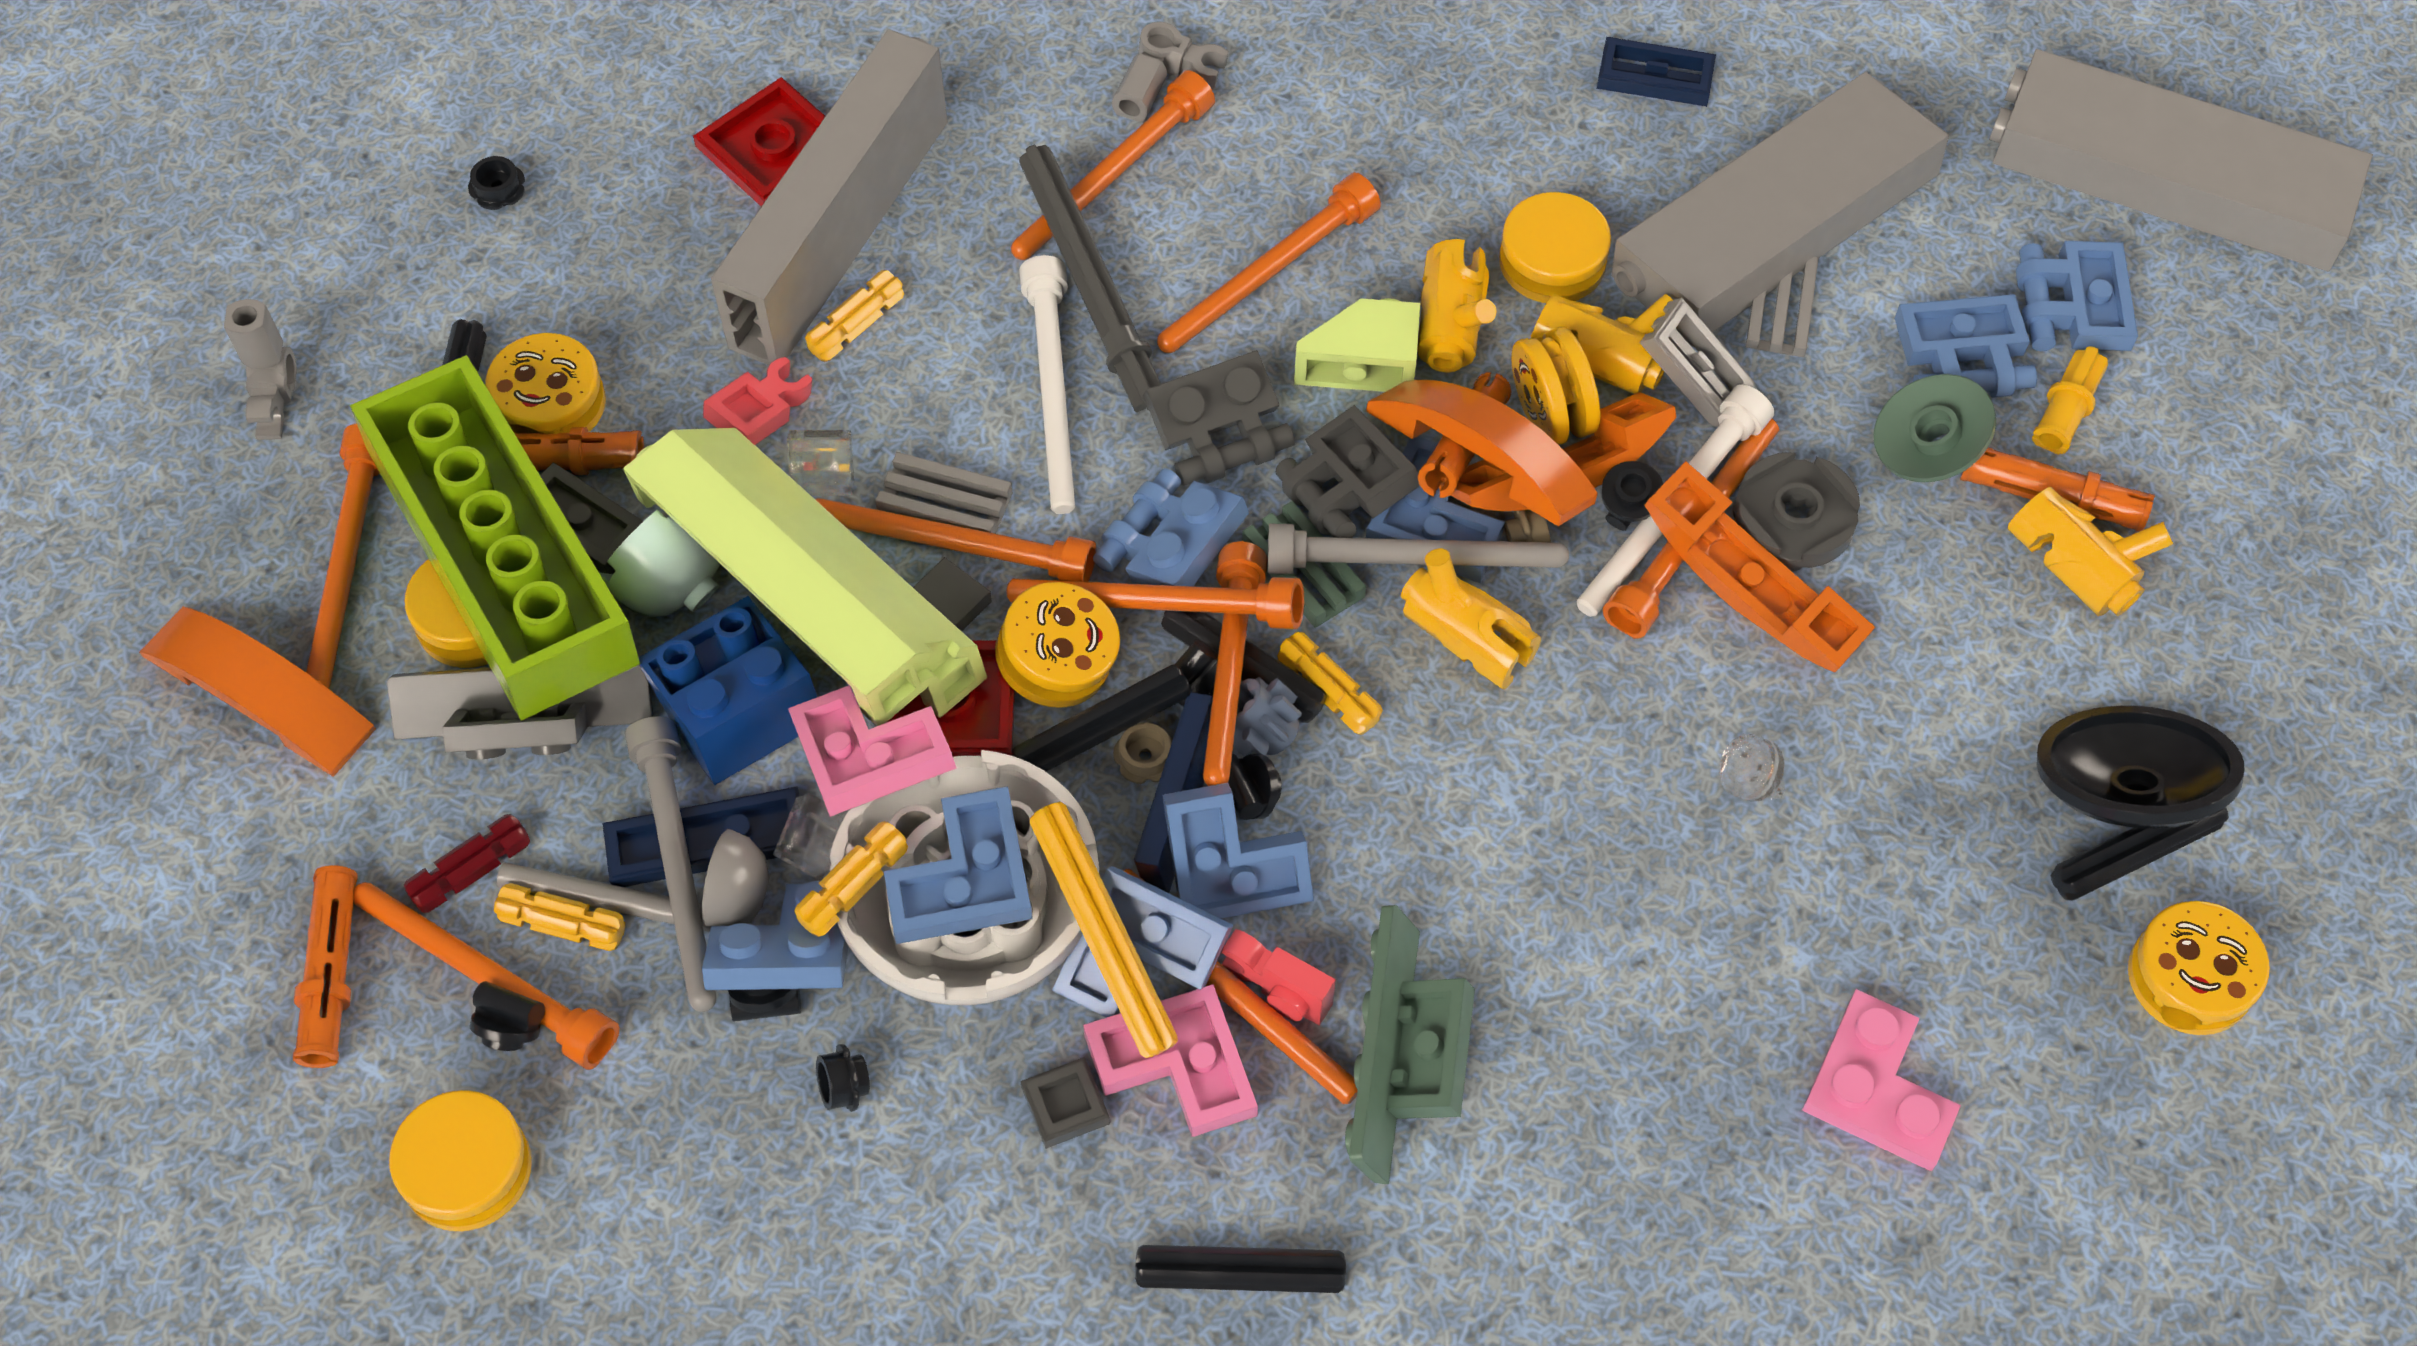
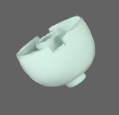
M656 510L623 541L607 562L616 570L615 573H599L617 601L633 612L649 617L670 615L684 605L692 612L703 606L719 588V585L712 577L719 568L720 563L670 516L666 518L661 512Z

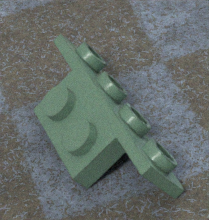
M1397 905L1382 906L1379 929H1376L1371 937V956L1374 968L1371 990L1366 992L1362 1004L1363 1020L1366 1026L1362 1054L1357 1056L1354 1064V1081L1357 1088L1354 1118L1349 1120L1345 1132V1144L1350 1161L1370 1180L1379 1184H1389L1397 1119L1461 1117L1475 989L1466 978L1414 981L1420 931Z

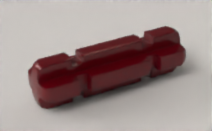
M505 814L487 826L490 833L484 837L478 832L434 861L433 863L437 868L430 873L424 868L407 879L404 883V888L417 909L422 913L431 912L447 901L444 894L450 890H453L455 894L459 893L501 865L498 858L504 854L511 858L526 848L530 843V839L519 820L512 814Z

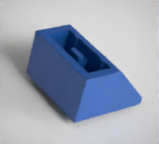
M749 596L639 657V666L668 717L676 722L679 736L714 786L799 737L788 708L817 698L809 672Z

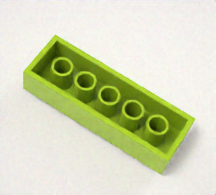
M467 355L350 405L370 457L521 721L640 665L627 618Z

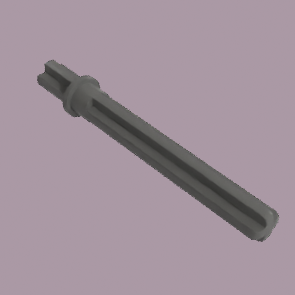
M1035 144L1026 148V153L1020 157V166L1109 355L1106 359V365L1110 372L1118 375L1134 411L1137 413L1146 408L1149 411L1143 394L1146 389L1161 384L1149 359L1152 355V349L1148 342L1140 340L1051 149L1047 145L1038 147Z

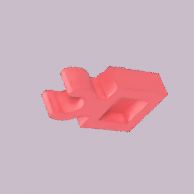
M786 357L776 359L769 365L767 377L761 381L747 371L706 399L703 404V418L716 428H736L756 445L789 422L790 407L799 406L808 399L812 390V377L807 374L797 382H786L784 380L789 376L790 360Z
M1238 929L1234 930L1224 945L1221 953L1226 958L1222 965L1238 979L1261 986V993L1267 996L1268 1004L1279 1014L1293 1021H1301L1304 1017L1320 1026L1333 1005L1335 978L1279 947H1276L1273 952L1267 950L1257 939Z

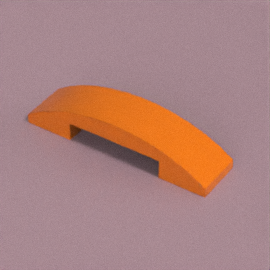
M1437 380L1404 381L1369 400L1367 403V413L1411 439L1430 429H1434L1512 475L1513 481L1509 497L1558 527L1596 502L1597 491L1573 459L1534 423L1490 396L1454 383Z
M1638 392L1601 408L1600 425L1594 435L1563 450L1578 465L1592 486L1596 488L1602 485L1606 474L1613 467L1623 462L1636 461L1655 444L1676 419L1675 406ZM1485 459L1466 468L1458 481L1456 490L1450 495L1471 507L1485 510H1530L1509 497L1513 476ZM1441 483V484H1440L1439 490H1441V488L1443 487L1444 483Z
M1685 461L1645 504L1646 509L1660 531L1689 567L1729 606L1801 657L1835 673L1875 629V626L1829 586L1819 595L1725 513L1732 504V501Z
M182 606L139 651L142 657L188 686L192 682L278 735L285 747L333 777L376 730L369 720L347 702L283 656L223 621L192 608Z

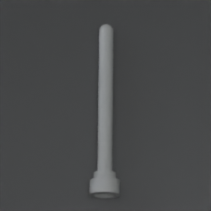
M1269 523L1268 574H1293V568H1306V562L1426 565L1425 556L1427 553L1438 548L1446 549L1450 553L1453 565L1559 568L1568 562L1569 550L1561 543L1307 537V531L1294 530V524Z
M660 716L648 717L632 723L626 729L625 738L630 760L636 763L638 769L646 773L689 1003L694 1010L706 1012L714 1007L716 992L715 990H705L702 966L707 946L672 767L677 763V756L681 752V743L677 724L674 720Z

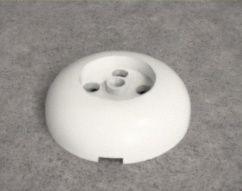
M981 750L982 756H955L953 759L956 769L850 809L837 831L830 853V871L856 845L864 847L867 842L863 838L878 823L883 821L889 822L898 829L907 839L906 843L908 845L907 852L892 867L884 865L881 868L883 873L887 870L952 859L941 798L1008 786L1033 919L981 928L978 933L969 937L949 934L896 944L884 875L848 912L840 910L836 914L840 919L837 922L839 930L858 960L872 974L902 993L920 1000L945 1005H977L1002 1000L1034 986L1051 974L1071 954L1083 935L1030 825V818L1037 810L1044 806L1057 802L1064 803L1099 873L1098 853L1093 830L1079 803L1059 781L1037 766L1014 756Z

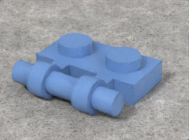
M2064 241L2058 255L2059 259L2044 258L2043 248L2039 244L2032 243L2021 247L2019 250L2020 264L2016 268L2017 287L2025 293L2026 306L2023 308L2021 315L2027 334H2030L2031 345L2034 350L2041 352L2054 348L2056 345L2055 330H2069L2072 349H2086V347L2092 346L2098 348V350H2132L2138 338L2123 242ZM2062 287L2065 301H2050L2049 288Z
M2015 294L1899 304L1894 319L1908 366L1931 364L1934 372L1931 374L1914 375L1913 382L1932 375H1959L1979 384L1986 392H1990L1992 398L2012 396L2017 389L2035 388L2037 384L2035 366H2013L2011 357L2024 356L2030 343ZM1983 359L1986 369L1961 371L1958 361Z
M1164 468L1152 482L1146 481L1140 486L1133 496L1134 505L1122 520H1114L1102 535L1103 544L1094 554L1093 561L1102 570L1112 572L1124 557L1130 561L1125 569L1132 584L1194 586L1249 514L1243 496L1196 481L1192 482L1181 498L1173 496L1181 485V479L1172 470ZM1154 518L1161 522L1150 537L1142 535Z

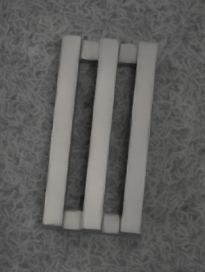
M1813 257L1808 260L1805 268L1800 271L1803 273L1794 345L1783 343L1793 272L1781 279L1778 285L1770 341L1760 340L1766 291L1753 299L1746 348L1798 357L1805 356L1819 257Z
M1683 298L1670 301L1663 309L1665 316L1659 317L1654 321L1651 326L1654 331L1645 334L1640 344L1708 423L1718 427V417L1721 414L1720 405L1730 394V391L1712 370L1719 375L1731 391L1737 385L1753 387L1755 382ZM1676 327L1683 333V335L1689 340V342L1695 347V349H1696L1698 352H1695V350L1689 345V343H1688V342L1683 338V336L1677 331Z
M896 452L892 461L894 468L892 472H887L884 479V491L879 490L875 499L877 510L996 534L1013 494L1011 482ZM899 491L908 493L911 495L933 500L935 503L946 505L949 507H959L974 512L988 515L987 519H983L980 517L968 515L943 507L898 496L897 494Z

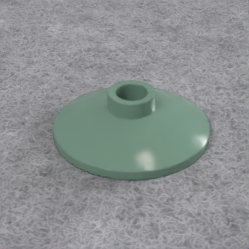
M1940 374L1918 379L1896 392L1880 411L1873 434L1876 452L1885 467L1903 479L1914 482H1935L1951 478L1971 467L1988 449L1996 429L1995 408L1987 392L1979 384L1966 377ZM1947 434L1942 439L1933 441L1936 437Z

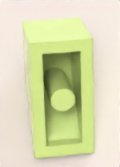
M1392 298L1380 300L1359 299L1297 341L1294 385L1386 392L1404 381L1414 380L1420 303L1402 302Z

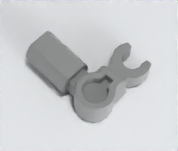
M1152 22L1146 25L1141 30L1138 54L1134 56L1112 99L1113 110L1118 116L1139 122L1144 121L1167 77V73L1178 77L1185 70H1190L1199 74L1209 84L1211 89H1215L1219 71L1206 66L1213 65L1218 68H1225L1229 51L1216 44H1204L1201 46L1192 44L1191 38L1181 35L1175 26L1166 22Z
M253 299L235 301L226 308L224 329L241 362L246 365V389L250 395L246 404V420L248 423L257 422L255 433L257 440L281 439L284 423L283 406L291 401L292 391L295 389L297 374L295 355L291 347H282L283 339L266 304Z

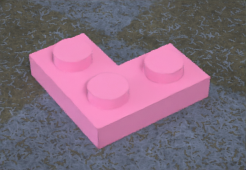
M850 685L788 708L830 817L956 769L951 750L931 706L869 730Z
M1213 984L1203 987L1201 990L1196 989L1161 1000L1178 1036V1042L1167 1051L1154 1057L1145 1058L1140 1054L1121 1013L1083 1025L1084 1036L1105 1096L1171 1076L1192 1137L1257 1117L1258 1105Z
M1856 989L1802 1111L1932 1172L1938 1163L1961 1105L1896 1075L1920 1018Z

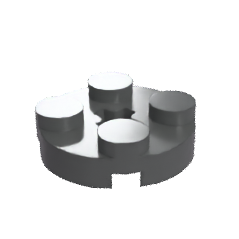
M1782 452L1761 459L1745 473L1732 509L1735 522L1792 572L1800 570L1802 567L1812 568L1827 564L1839 557L1851 542L1858 524L1859 493L1849 476L1832 462L1817 456L1814 463L1807 460L1794 459L1796 453ZM1789 501L1795 507H1800L1804 504L1809 507L1810 510L1806 518H1795L1785 512V502Z

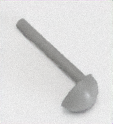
M727 829L721 834L714 848L705 878L702 903H698L703 930L710 932L711 926H730L738 923L750 924L763 907L770 879L765 855L749 837L731 829ZM506 862L501 865L498 871V888L505 884L513 883L531 888V895L542 891L590 904V907L593 908L601 907L622 914L674 924L669 896Z

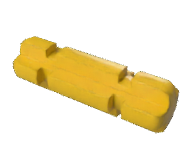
M888 270L878 272L866 283L869 289L866 290L863 287L858 289L827 316L829 323L826 324L824 321H821L806 334L805 340L808 350L823 362L830 361L844 349L841 345L843 341L848 344L851 343L883 315L880 310L884 307L889 310L903 298V284L898 277H894Z
M1298 631L1289 638H1286L1280 645L1277 655L1278 660L1298 673L1300 671L1304 678L1321 688L1326 694L1324 704L1335 714L1342 711L1344 715L1340 719L1354 733L1363 735L1378 723L1383 712L1382 706L1366 691L1359 694L1357 690L1361 686L1325 652H1321L1318 655L1316 651L1319 646L1304 632Z
M883 821L878 823L863 838L867 844L864 847L856 845L819 882L822 889L819 892L811 890L796 905L794 910L796 918L810 933L817 937L825 935L840 920L836 914L840 910L848 912L884 875L881 868L884 865L892 867L907 852V839L889 822Z
M513 883L503 885L495 900L494 912L501 922L522 927L525 922L530 923V930L581 943L583 938L590 940L589 946L606 951L617 949L626 928V922L619 912L601 907L596 908L594 912L589 911L590 904L542 891L537 892L534 896L530 894L531 888Z

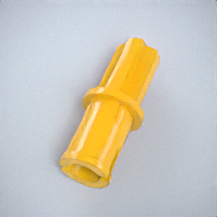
M2088 346L2085 350L2075 351L2061 381L2051 385L2047 393L2049 405L2039 425L2035 427L2032 433V441L2035 445L2057 455L2064 454L2069 450L2072 438L2082 418L2089 416L2096 405L2093 395L2108 367V359L2099 354L2098 348Z

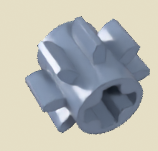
M1260 677L1241 682L1233 747L1243 756H1246L1252 750L1257 754L1265 756L1278 754L1285 750L1297 736L1299 731L1298 718L1302 714L1293 705L1297 696L1278 678L1269 685Z

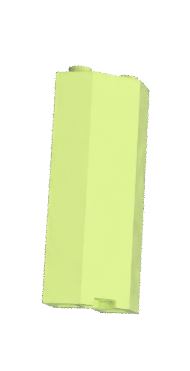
M736 428L671 430L654 444L642 449L636 458L623 468L637 499L646 508L657 504L852 687L862 713L876 726L885 724L919 694L923 703L927 707L931 706L934 714L941 718L987 679L977 645Z

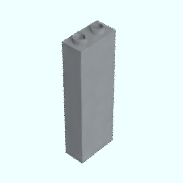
M890 29L885 32L713 274L711 282L728 349L767 365H770L776 359L788 358L948 123L938 47L930 45L923 39L909 37Z
M2039 49L2035 50L2027 71L2016 67L2004 99L2014 103L2013 110L2001 107L1989 138L1991 141L2000 143L1993 164L2327 272L2332 268L2349 238L2373 154Z
M1865 71L1617 238L1611 276L1625 295L1635 297L1647 309L1664 294H1667L1673 300L1683 298L1713 333L1750 307L1753 299L1764 291H1766L1767 295L1776 289L1780 280L1793 272V277L1803 270L1808 260L1813 257L1820 258L1938 176L1949 134ZM1676 327L1677 331H1678V332L1683 336V338L1693 347V345L1689 342V340H1688V339L1683 335V333Z

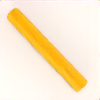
M1057 802L1042 807L1031 816L1030 825L1140 1054L1145 1058L1161 1054L1178 1042V1036L1067 806L1062 802Z

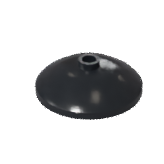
M2145 706L2099 707L2074 713L2059 720L2049 727L2041 737L2038 744L2036 762L2037 771L2044 784L2053 794L2074 810L2106 823L2153 829L2191 824L2222 810L2238 796L2242 788L2245 771L2243 756L2238 747L2218 729L2182 713Z

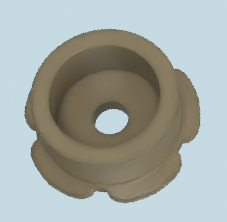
M1531 510L1514 511L1515 519L1504 521L1508 542H1551L1546 519Z
M1139 723L1127 729L1115 744L1113 751L1115 763L1121 766V775L1136 784H1143L1146 780L1159 782L1173 739L1162 727L1153 723ZM1142 752H1149L1152 756L1148 760H1143L1139 755Z

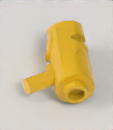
M1462 239L1438 242L1427 251L1422 280L1424 286L1421 291L1422 309L1417 352L1420 359L1426 362L1432 369L1444 373L1458 371L1472 363L1476 356L1480 325L1492 322L1497 313L1494 303L1486 299L1489 271L1486 266L1484 250L1479 247L1473 252L1472 263L1469 266H1465V240Z
M1553 294L1543 308L1530 339L1543 338L1545 332L1557 327H1565L1574 334L1580 343L1595 378L1633 394L1642 393L1645 387L1655 390L1665 372L1644 349L1640 341L1645 334L1654 331L1651 327L1657 318L1665 316L1663 309L1673 299L1664 294L1636 319L1622 316L1613 320L1602 315L1604 309L1601 307L1568 300Z
M2052 487L2044 489L2013 517L2007 529L2031 552L2038 551L2046 544L2052 543V549L2044 555V565L2097 616H2102L2109 610L2116 616L2123 614L2145 591L2139 584L2145 571L2134 561L2174 545L2165 523H2158L2125 538L2113 531L2102 533L2091 523L2096 518L2095 516L2061 497Z
M1438 548L1430 551L1425 556L1428 571L1423 567L1419 568L1409 578L1401 592V598L1406 601L1403 608L1404 616L1440 641L1444 647L1463 662L1467 659L1470 660L1479 674L1505 690L1513 682L1514 676L1511 675L1515 664L1518 662L1526 667L1533 660L1540 647L1541 637L1532 631L1530 624L1525 618L1483 590L1458 578L1450 553L1446 549ZM1496 630L1499 633H1501L1500 637H1498L1493 631Z

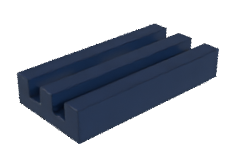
M1606 36L1596 89L1707 107L1716 54ZM1613 58L1645 62L1647 64L1645 66L1633 63L1614 61ZM1669 66H1670V67H1676V68H1682V69L1700 71V72H1701V75H1700V74H1694V73H1688V72H1681V71L1669 70L1668 68H1669Z

